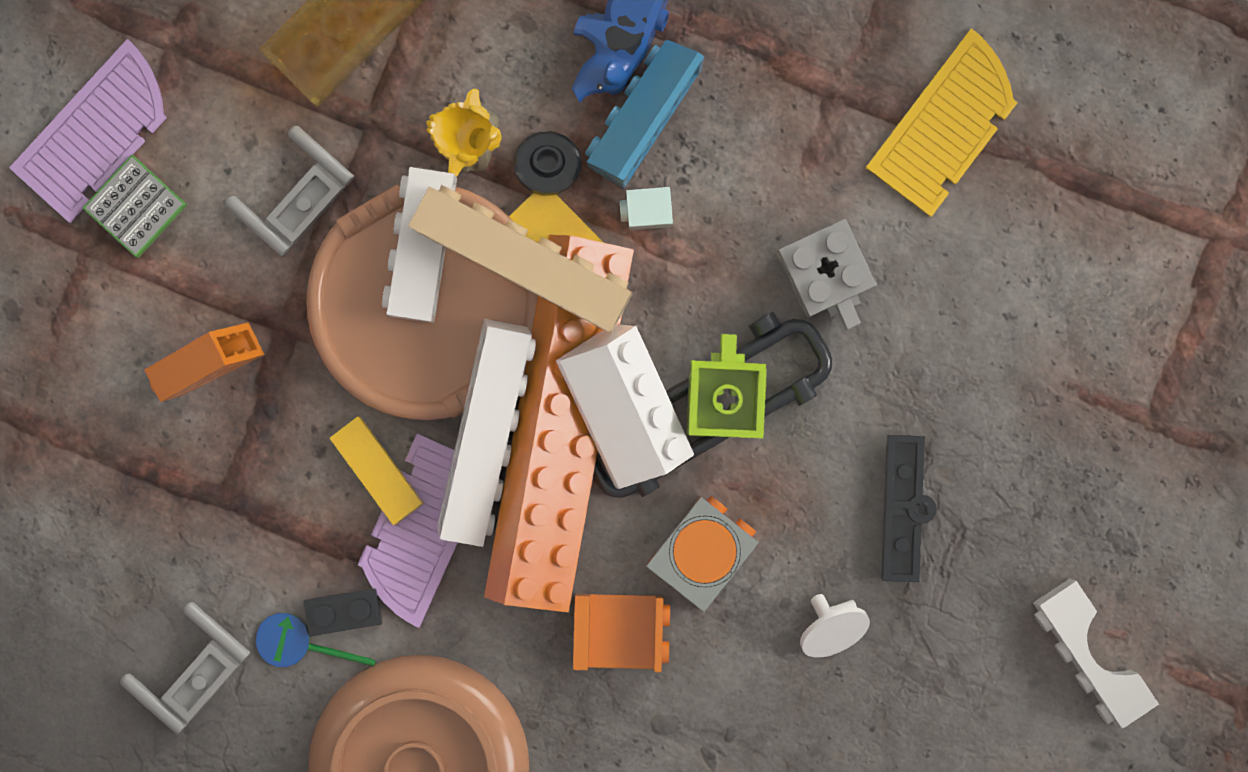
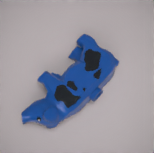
M608 0L605 14L595 13L593 15L586 13V16L578 18L573 34L575 36H583L595 45L596 49L595 55L583 64L571 88L580 103L585 97L592 94L609 93L614 96L625 89L628 79L649 52L656 31L663 32L669 18V11L665 10L668 0Z

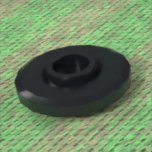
M553 131L538 132L527 137L518 146L514 156V170L520 184L530 192L543 196L557 195L568 190L577 181L581 171V156L575 143L565 135Z

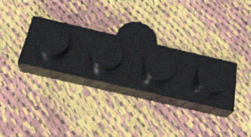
M887 435L882 581L920 583L921 524L932 521L937 512L934 500L927 495H923L925 436Z

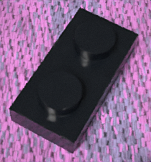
M376 588L304 600L309 637L383 624Z

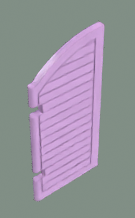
M129 39L117 49L9 167L69 223L77 217L89 201L83 193L90 186L95 192H98L125 161L143 145L145 140L138 133L144 126L154 133L167 118L164 115L162 96L156 77L147 60Z
M417 433L405 458L406 462L415 466L411 475L406 474L404 471L401 472L422 499L424 505L396 526H393L384 512L381 511L371 534L373 537L381 539L377 549L366 545L358 566L363 568L372 588L377 589V595L395 614L408 623L420 628L458 542L441 540L437 530L454 450Z

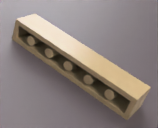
M441 185L439 190L428 187L408 225L409 228L612 334L632 296V292L626 289L629 282L610 272L606 278L593 272L595 267L593 263L577 255L574 256L573 260L560 255L559 252L562 247L543 237L539 243L526 237L528 232L526 228L510 220L507 221L506 225L493 220L495 212L476 202L472 208L459 202L462 195L446 186Z

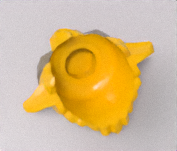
M472 89L468 92L464 103H451L448 107H444L442 111L431 114L429 116L430 120L426 121L428 127L426 130L431 134L430 137L434 141L435 147L440 154H443L449 160L448 173L455 174L456 177L461 170L462 172L486 170L492 151L500 146L502 139L499 130V117L480 103L479 90Z

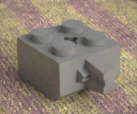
M846 219L777 251L776 255L807 318L827 310L830 317L838 314L846 331L861 324L854 306L861 303L858 295L872 289L877 284ZM821 260H824L826 264H833L832 278H829L826 273L821 275L818 273L817 269L822 265Z

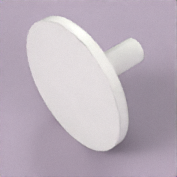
M816 595L811 599V603L819 619L805 630L800 639V646L803 652L810 657L818 658L837 654L851 647L863 637L869 628V617L864 610L857 608L854 600L830 607L824 595Z

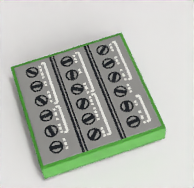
M131 155L86 203L83 209L127 250L139 258L186 208L187 204L140 160Z

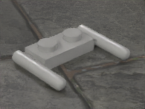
M293 126L289 129V138L318 163L313 165L269 214L266 221L261 220L236 196H230L225 201V207L281 257L289 252L291 247L298 242L355 177L299 126Z
M194 602L187 603L183 608V613L213 640L161 699L157 698L131 674H125L120 680L123 688L176 735L183 731L187 724L250 654L244 646Z

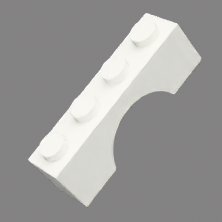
M1068 579L1033 602L1038 610L1034 614L1036 620L1046 633L1050 630L1059 641L1054 645L1056 650L1066 663L1073 662L1079 671L1075 678L1087 694L1091 691L1099 701V704L1095 707L1108 725L1113 722L1116 726L1123 729L1159 705L1139 673L1132 670L1107 671L1101 668L1092 658L1087 644V633L1097 611L1077 581Z

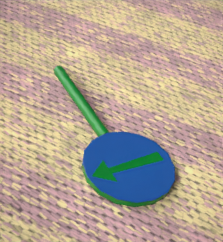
M277 613L269 616L260 624L256 633V646L259 655L267 663L275 667H288L297 664L306 655L307 650L369 666L376 664L375 660L309 643L310 637L307 626L300 618L290 613Z

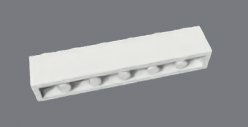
M484 319L437 525L441 540L483 547L485 536L492 535L495 523V514H491L493 501L499 502L503 488V480L499 479L501 467H507L511 454V445H507L510 431H516L519 410H515L518 396H524L527 385V375L523 374L526 361H532L536 341L531 339L532 335L528 327L490 319Z

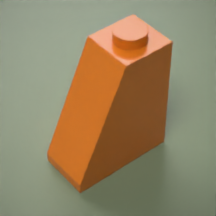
M249 322L210 331L144 369L149 379L151 389L157 395L159 401L163 402L181 397L265 354Z

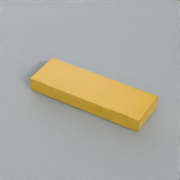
M357 416L330 437L332 443L393 526H396L424 505L422 499L360 416Z

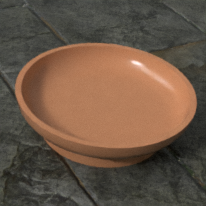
M409 655L387 659L364 669L348 680L334 694L315 726L309 750L308 772H529V754L525 733L515 710L503 693L486 677L464 664L447 658L431 655Z

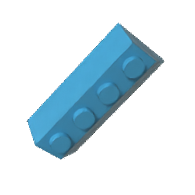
M667 39L661 48L655 45L644 62L649 67L640 78L635 75L624 94L629 97L623 107L620 108L616 105L606 119L605 124L609 126L602 139L596 136L585 152V155L589 157L587 167L624 190L701 72L704 56L697 51Z

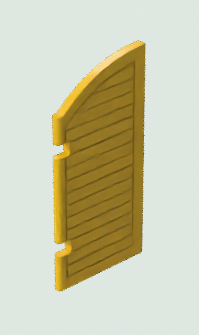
M972 28L866 166L868 171L930 217H932L949 194L948 191L941 187L945 179L947 178L956 185L998 130L996 126L989 122L992 117L997 115L1002 120H1005L1017 104L1013 99L1011 85L1000 59L990 45Z

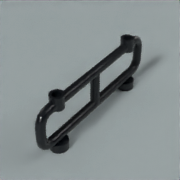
M774 312L750 324L748 327L755 339L736 350V354H745V361L794 333H799L806 338L818 359V367L813 373L799 379L765 400L764 417L793 400H796L798 406L816 397L817 393L814 388L821 385L828 378L832 370L833 360L819 331L811 323L803 319H791L780 324ZM689 377L666 390L671 404L688 395ZM703 436L692 442L690 446L694 455L675 469L730 437ZM597 456L593 480L604 494L611 497L624 498L637 491L641 497H644L660 487L657 480L665 475L618 489L615 488Z

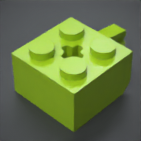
M737 334L720 335V353H711V361H689L687 435L763 438L766 364L745 363V354H736ZM724 389H729V395L735 396V403L729 404L728 410H723V404L717 403V395H723Z

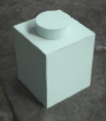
M670 187L626 190L627 200H620L621 222H628L629 231L673 226Z

